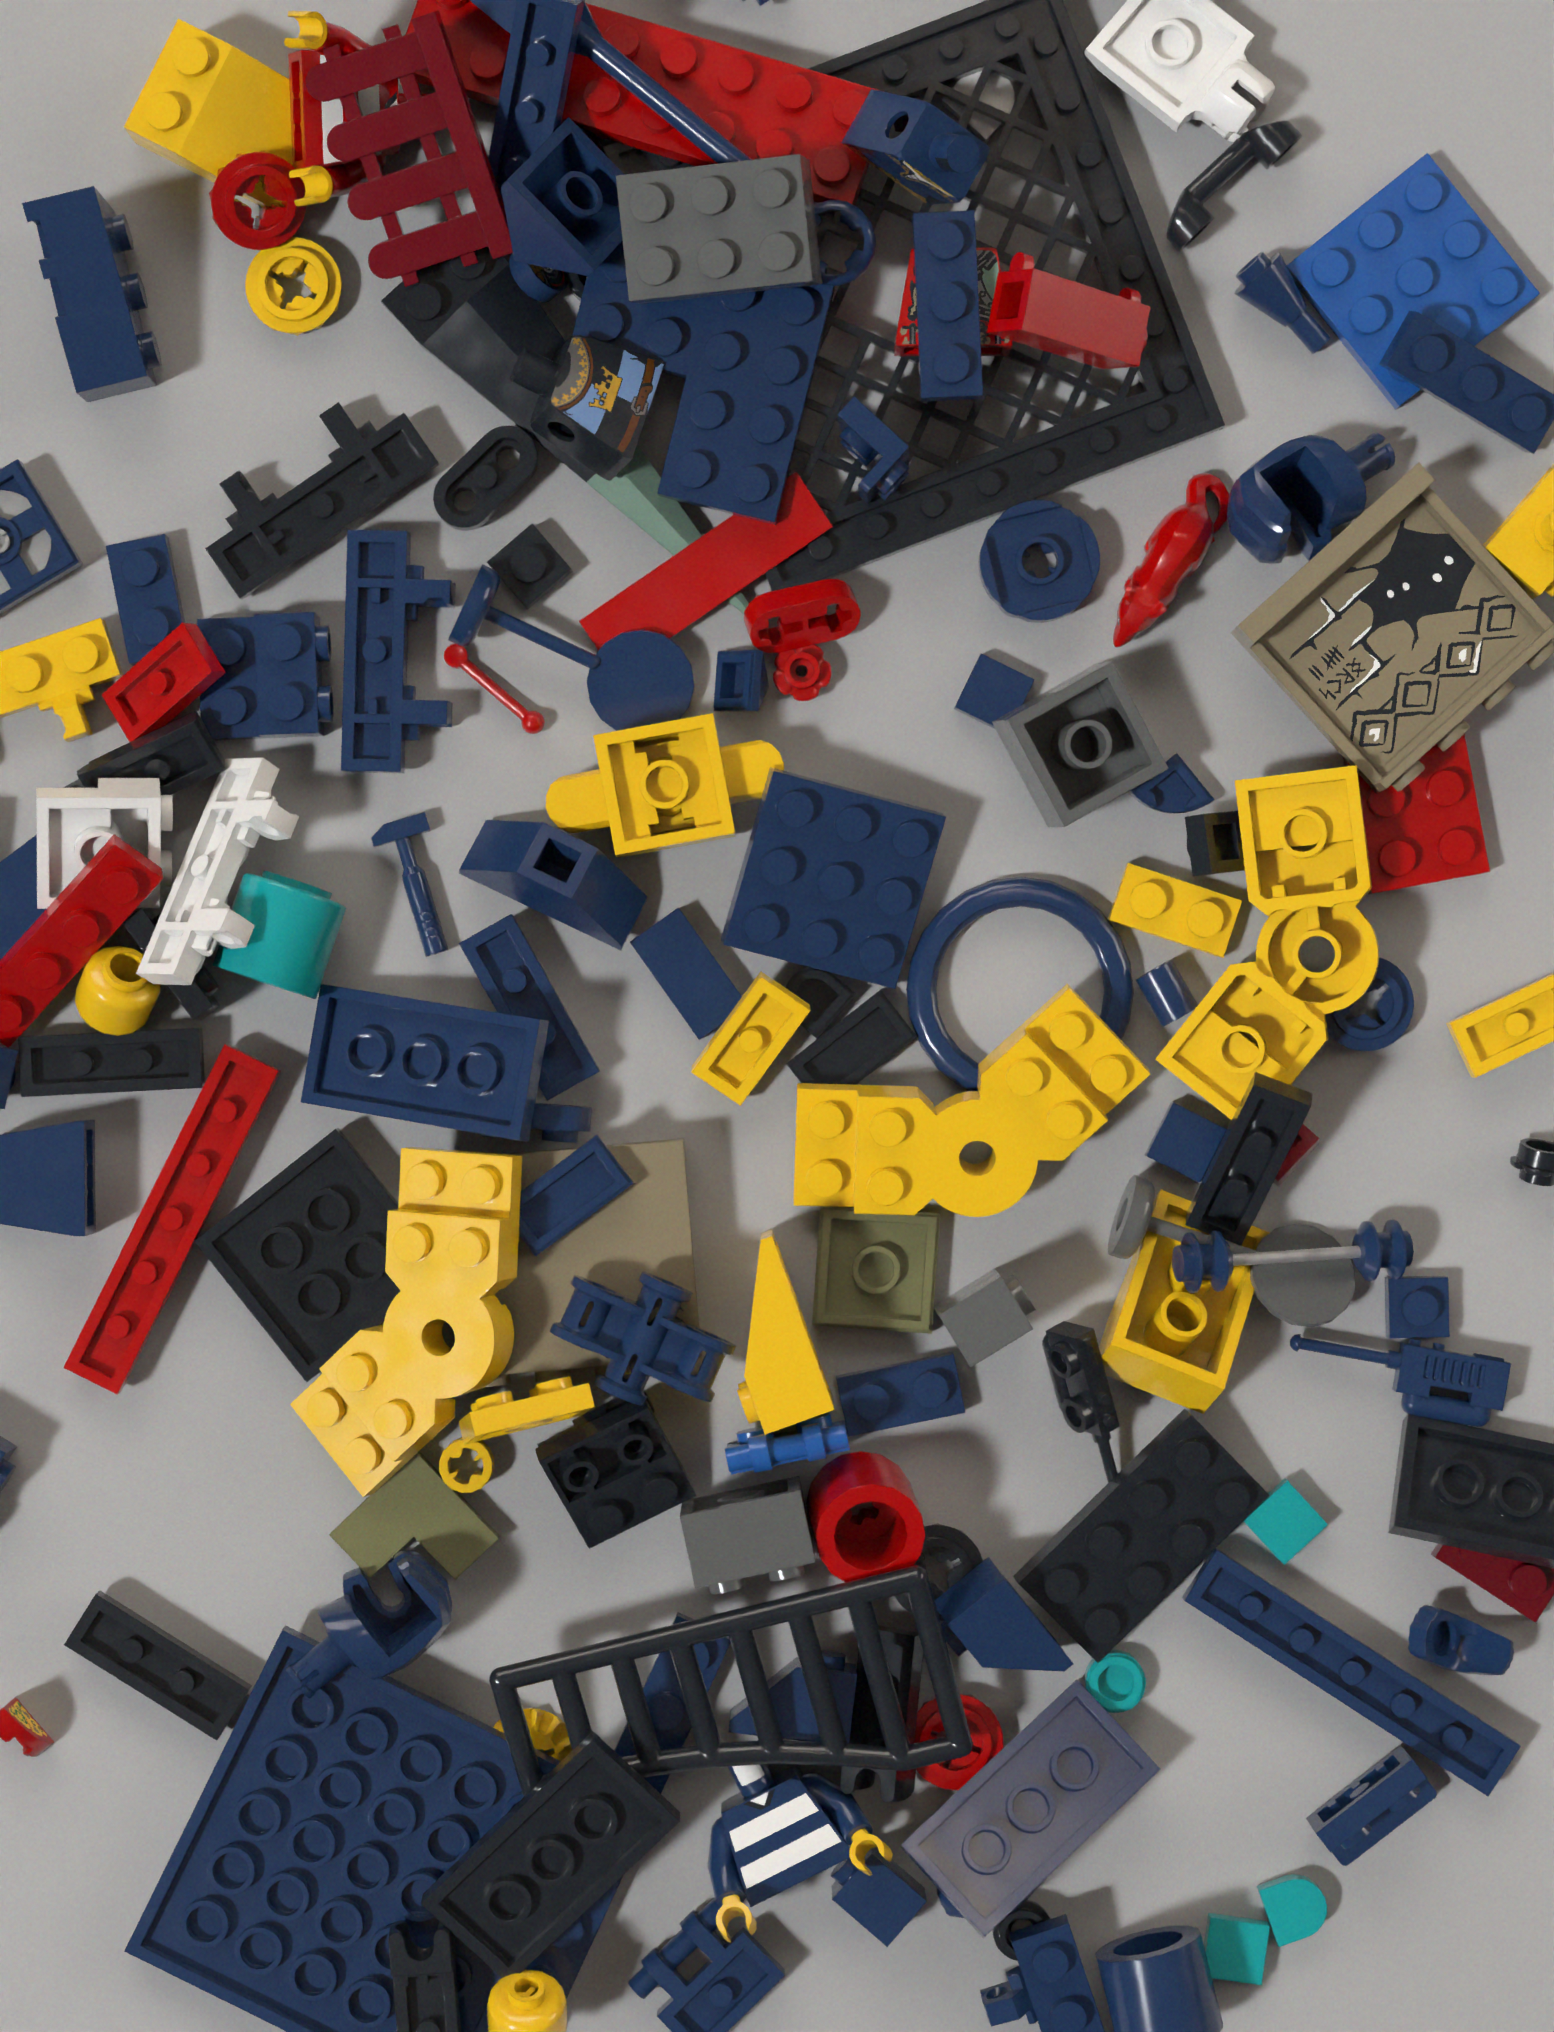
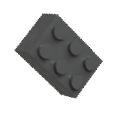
M801 154L616 176L629 302L650 304L822 284L810 160Z

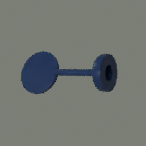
M482 564L448 641L460 646L472 644L485 619L590 668L587 677L590 703L600 719L616 731L681 719L690 707L695 686L692 665L682 648L664 634L645 629L621 632L606 641L598 652L593 654L490 606L501 580L497 571Z

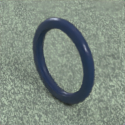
M1028 877L991 880L964 891L941 908L922 932L911 957L906 991L909 1017L922 1049L937 1069L962 1089L978 1091L979 1063L964 1053L946 1031L939 1013L936 992L939 967L948 947L961 930L979 917L999 909L1027 907L1045 910L1063 918L1081 932L1093 948L1102 970L1104 995L1100 1018L1122 1040L1130 1022L1134 995L1131 963L1120 935L1107 917L1078 892L1052 881Z

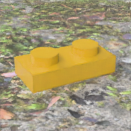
M1127 863L1108 920L1219 958H1224L1242 900Z
M760 971L693 1063L691 1073L741 1106L808 1015L810 1004Z
M1554 972L1446 1023L1472 1078L1485 1074L1554 1041Z

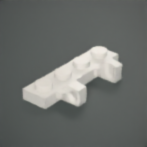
M225 759V768L218 775L136 974L152 984L191 985L195 975L204 963L205 956L208 957L213 954L216 944L229 949L247 946L255 925L230 909V906L227 905L229 891L239 867L246 860L250 847H255L259 835L275 841L289 839L299 818L296 814H290L278 806V802L275 801L276 797L271 796V789L280 769L266 759Z

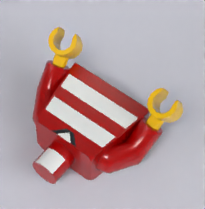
M288 11L287 16L294 17L298 21L300 33L298 38H284V44L288 48L311 49L299 50L288 54L292 166L295 168L289 172V178L300 177L306 189L305 196L302 199L294 200L295 205L299 207L323 203L332 197L348 195L356 185L368 181L360 158L351 161H340L330 154L327 148V136L333 127L347 122V118L340 98L323 102L316 100L309 94L306 88V76L311 68L327 62L323 52L325 48L339 44L342 56L371 47V45L344 27L326 22L324 17L316 11ZM398 78L355 92L363 116L407 101L404 93H398ZM400 144L376 152L382 170L385 165L386 156L399 154Z

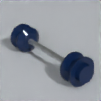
M1394 1219L1388 1220L1385 1223L1382 1232H1377L1372 1222H1362L1353 1238L1352 1246L1232 1254L1230 1245L1219 1231H1212L1208 1236L1206 1244H1199L1196 1236L1192 1232L1184 1234L1181 1245H1176L1173 1249L1172 1267L1176 1280L1183 1282L1189 1293H1197L1202 1280H1209L1215 1291H1223L1232 1276L1233 1266L1353 1258L1356 1268L1367 1281L1376 1280L1380 1268H1385L1389 1277L1396 1280L1400 1279L1405 1272V1268L1411 1265L1414 1249L1409 1232L1403 1231L1399 1222Z

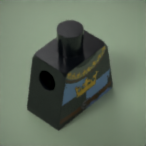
M572 335L554 354L552 360L524 348L512 369L510 381L539 395L530 420V426L535 433L600 477L611 481L633 458L665 362L589 337Z

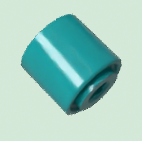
M263 871L262 876L246 873L241 878L231 910L254 924V929L247 946L244 948L229 949L219 945L212 966L316 999L346 908L344 905L330 900L332 893L318 887L268 871Z

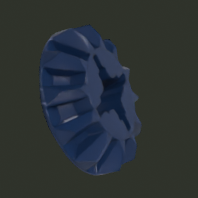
M1379 957L1375 978L1366 993L1373 989L1378 990L1384 986L1385 990L1378 994L1380 998L1373 1004L1378 1012L1376 1015L1382 1023L1379 1024L1375 1019H1371L1366 1014H1360L1346 1020L1344 1017L1350 1013L1349 1009L1354 1005L1352 1004L1341 1011L1325 1014L1328 1035L1344 1047L1357 1051L1379 1050L1398 1040L1409 1026L1414 1010L1413 991L1404 973L1390 961Z

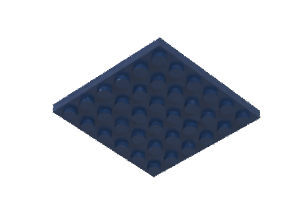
M285 1625L124 1952L286 2032H397L393 1977L391 1976L388 1943L391 1925L400 1920L407 1922L413 1943L422 1948L431 1947L434 1944V1934L438 1929L439 1920L421 1905L423 1893L524 1796L505 1733L390 1676L373 1680L367 1677L358 1667L350 1664L316 1691L313 1697L310 1699L300 1691L302 1685L300 1682L295 1685L288 1675L286 1667L290 1664L293 1665L320 1642ZM535 1749L542 1775L548 1774L561 1762ZM455 1936L457 1957L455 1964L461 2032H488L487 2003L491 1989L501 1977Z

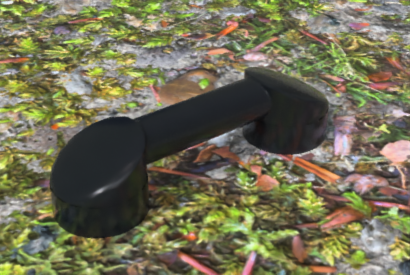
M1276 121L1264 124L1243 133L1239 139L1229 146L1181 192L1172 212L1166 237L1179 252L1182 251L1214 220L1213 215L1203 204L1253 157L1268 170L1299 141L1302 134L1289 121Z

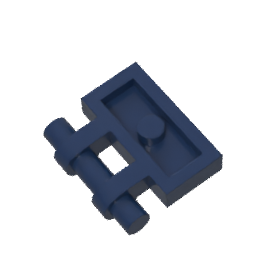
M715 1897L699 1913L692 1910L680 1922L682 1929L661 1950L653 1948L641 1960L643 1967L628 1981L632 1990L642 1999H645L658 1985L671 1996L657 2010V2017L671 2032H728L785 1976V1969L744 1927L731 1938V1942L725 1943L715 1932L718 1928L716 1925V1915L721 1907L716 1904ZM699 1947L710 1959L687 1981L676 1968Z

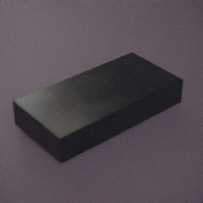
M879 990L786 1064L801 1083L857 1085L917 1038V1036L884 993Z

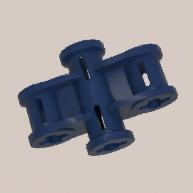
M642 1272L639 1281L643 1286L637 1300L634 1301L597 1282L578 1275L573 1276L571 1285L575 1288L561 1321L554 1322L550 1332L569 1343L610 1358L604 1375L596 1376L593 1383L595 1386L620 1399L644 1406L647 1396L643 1393V1390L651 1376L690 1396L712 1402L715 1396L714 1391L711 1389L725 1356L733 1355L736 1345L704 1329L675 1319L682 1302H689L693 1293L661 1277ZM661 1298L663 1301L653 1323H649L648 1318L656 1300ZM591 1301L594 1303V1306L585 1326H581V1319ZM702 1351H705L706 1355L698 1373L693 1375L692 1371ZM633 1354H636L638 1356L629 1378L625 1379L623 1375Z

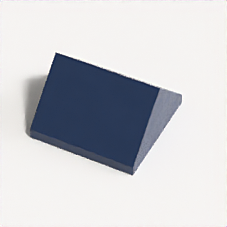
M569 117L501 186L514 261L589 276L622 242L616 176L624 174Z

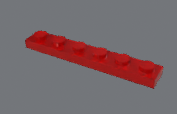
M224 1044L63 1368L115 1394L122 1392L195 1245L194 1241L199 1237L281 1070L229 1044Z

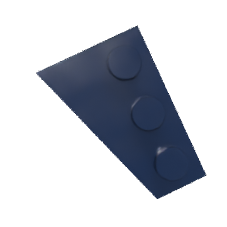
M94 186L22 203L27 222L33 221L37 225L44 259H40L39 264L44 280H50L58 313L55 320L76 393L86 402H91L157 386L153 368L162 367L161 356L153 331L144 333L139 310L148 308V303L139 273L130 274L125 252L133 250L134 245L125 214L116 216L115 211Z

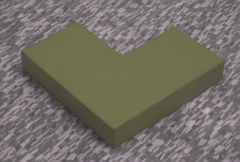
M420 1451L374 1494L369 1495L329 1534L370 1578L415 1537L455 1580L500 1537L459 1492L452 1490L443 1482L439 1471Z

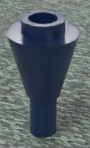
M1260 252L1236 274V278L1241 282V285L1234 294L1282 326H1288L1312 354L1321 349L1330 340L1331 337L1306 310L1307 305L1280 252L1270 258L1264 252Z

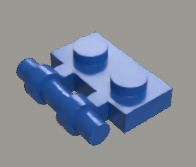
M826 1413L796 1423L797 1430L773 1435V1432L765 1435L762 1426L739 1431L736 1433L738 1442L727 1444V1448H725L729 1472H731V1475L754 1470V1473L773 1470L775 1465L805 1459L812 1462L827 1459L826 1455L848 1451L850 1446L844 1420L832 1422L831 1414Z

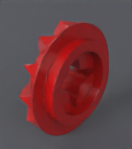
M259 151L237 154L235 159L225 167L218 169L217 178L213 189L209 192L213 213L212 219L221 232L235 244L252 250L271 249L289 240L299 229L307 207H299L294 203V200L302 199L306 192L300 177L289 178V172L295 168L277 155ZM259 175H261L260 181L263 183V192L281 201V204L272 203L271 206H261L259 216H256L255 225H253L254 218L252 217L251 208L235 199V195L243 196V193H253L255 183H259Z
M960 1694L973 1745L979 1747V1750L973 1748L969 1755L949 1760L948 1764L941 1762L916 1768L917 1772L925 1780L937 1787L959 1790L1003 1749L1002 1729L993 1710L971 1694ZM936 1698L924 1702L917 1712L914 1743L938 1738L936 1734L931 1733L932 1730L938 1733L944 1731Z

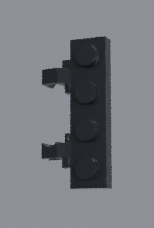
M339 402L320 414L319 417L340 446L328 455L332 462L280 498H277L272 493L261 500L240 470L219 483L237 509L236 512L225 518L233 530L205 549L239 599L243 600L440 465L405 413H402L376 431L370 420L356 428Z

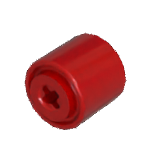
M858 1451L840 1455L820 1469L810 1484L806 1505L819 1557L830 1573L842 1581L848 1582L913 1566L921 1556L925 1540V1530L922 1514L910 1481L899 1465L881 1454ZM871 1502L874 1506L872 1510L862 1508L857 1516L852 1515L851 1508L857 1504Z

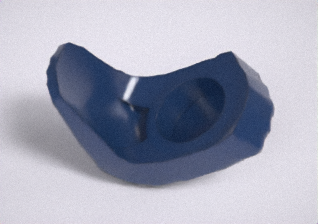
M1424 1605L1419 1608L1418 1613L1409 1626L1408 1649L1410 1653L1423 1661L1443 1669L1465 1674L1503 1675L1513 1660L1514 1648L1513 1642L1510 1639L1444 1609Z

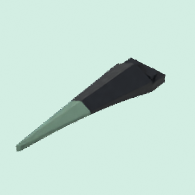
M489 247L476 250L479 260L476 264L463 267L461 258L458 256L417 270L420 278L419 283L405 287L402 281L381 300L386 309L424 350L525 431L672 555L677 554L702 537L678 501L660 497L657 494L661 477L638 444L632 460L611 481H608L532 430L530 420L539 395L511 382L510 375L524 348L552 360L554 354L566 341L538 301L528 296L518 286L511 274L509 262L503 256L492 259ZM741 591L727 599L729 603L744 614L749 603Z

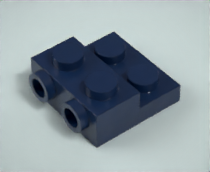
M315 612L254 614V617L197 619V626L226 672L200 695V718L213 740L324 736V722H333L334 702L332 687L322 686L321 662L331 661L332 646L329 625L320 626V617Z

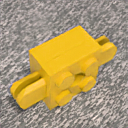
M713 713L593 735L599 769L564 775L556 779L550 785L546 794V810L550 819L557 827L569 833L610 827L615 856L617 858L736 837L730 804L761 799L770 767L784 771V762L780 752L772 744L762 740L719 747Z

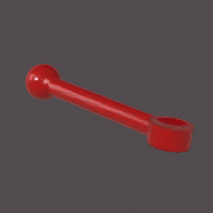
M452 644L446 648L444 652L445 662L454 669H463L521 720V725L525 732L537 734L543 729L545 721L542 714L537 711H528L470 661L468 651L464 646Z

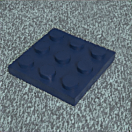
M770 767L721 936V942L726 946L896 989L946 816L937 811Z

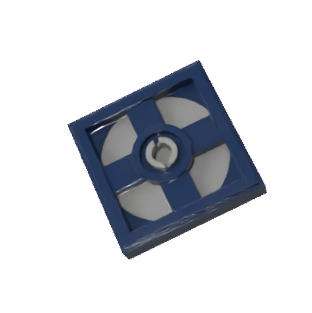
M19 459L0 469V614L83 565L25 466Z

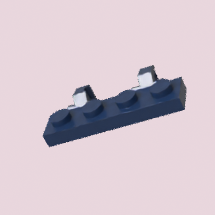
M347 530L341 771L404 773L405 741H420V727H452V702L445 700H416V687L407 685L409 621H418V607L455 608L456 583H452V580L424 579V567L410 565L411 533L408 531Z
M1064 1914L1009 1932L1019 1966L1006 1972L1008 1981L980 1990L982 2003L991 2027L1019 2020L1026 2014L1029 2024H1034L1038 2021L1041 2032H1105L1067 1915Z

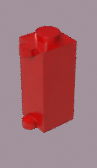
M1018 252L1011 260L1009 271L998 272L987 333L1100 369L1139 367L1141 354L1147 343L1148 333L1146 328L1150 306L1141 304V294L1137 290L1126 287L1117 296L1035 269L1033 256Z

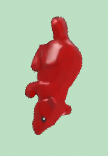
M1208 473L1194 475L1189 480L1186 488V503L1174 508L1165 515L1144 545L1146 555L1140 566H1136L1124 584L1125 593L1118 606L1117 623L1113 633V644L1115 647L1127 644L1137 634L1152 626L1156 619L1167 611L1171 602L1176 597L1178 587L1183 580L1191 577L1204 561L1211 544L1215 542L1213 535L1227 521L1229 493L1218 477ZM1210 491L1213 492L1219 507L1218 516L1214 524L1208 512L1205 493Z

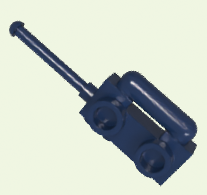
M1296 1334L1290 1339V1346L1296 1352L1299 1349L1385 1364L1386 1368L1396 1369L1392 1390L1403 1393L1401 1406L1407 1414L1482 1427L1489 1422L1492 1409L1503 1411L1511 1363L1504 1361V1358L1478 1353L1469 1355L1444 1350L1445 1345L1433 1343L1432 1348L1421 1346V1340L1409 1338V1344L1400 1343L1399 1352L1388 1350L1387 1353L1302 1338L1301 1334ZM1435 1386L1468 1392L1467 1399L1461 1400L1429 1394L1430 1387Z

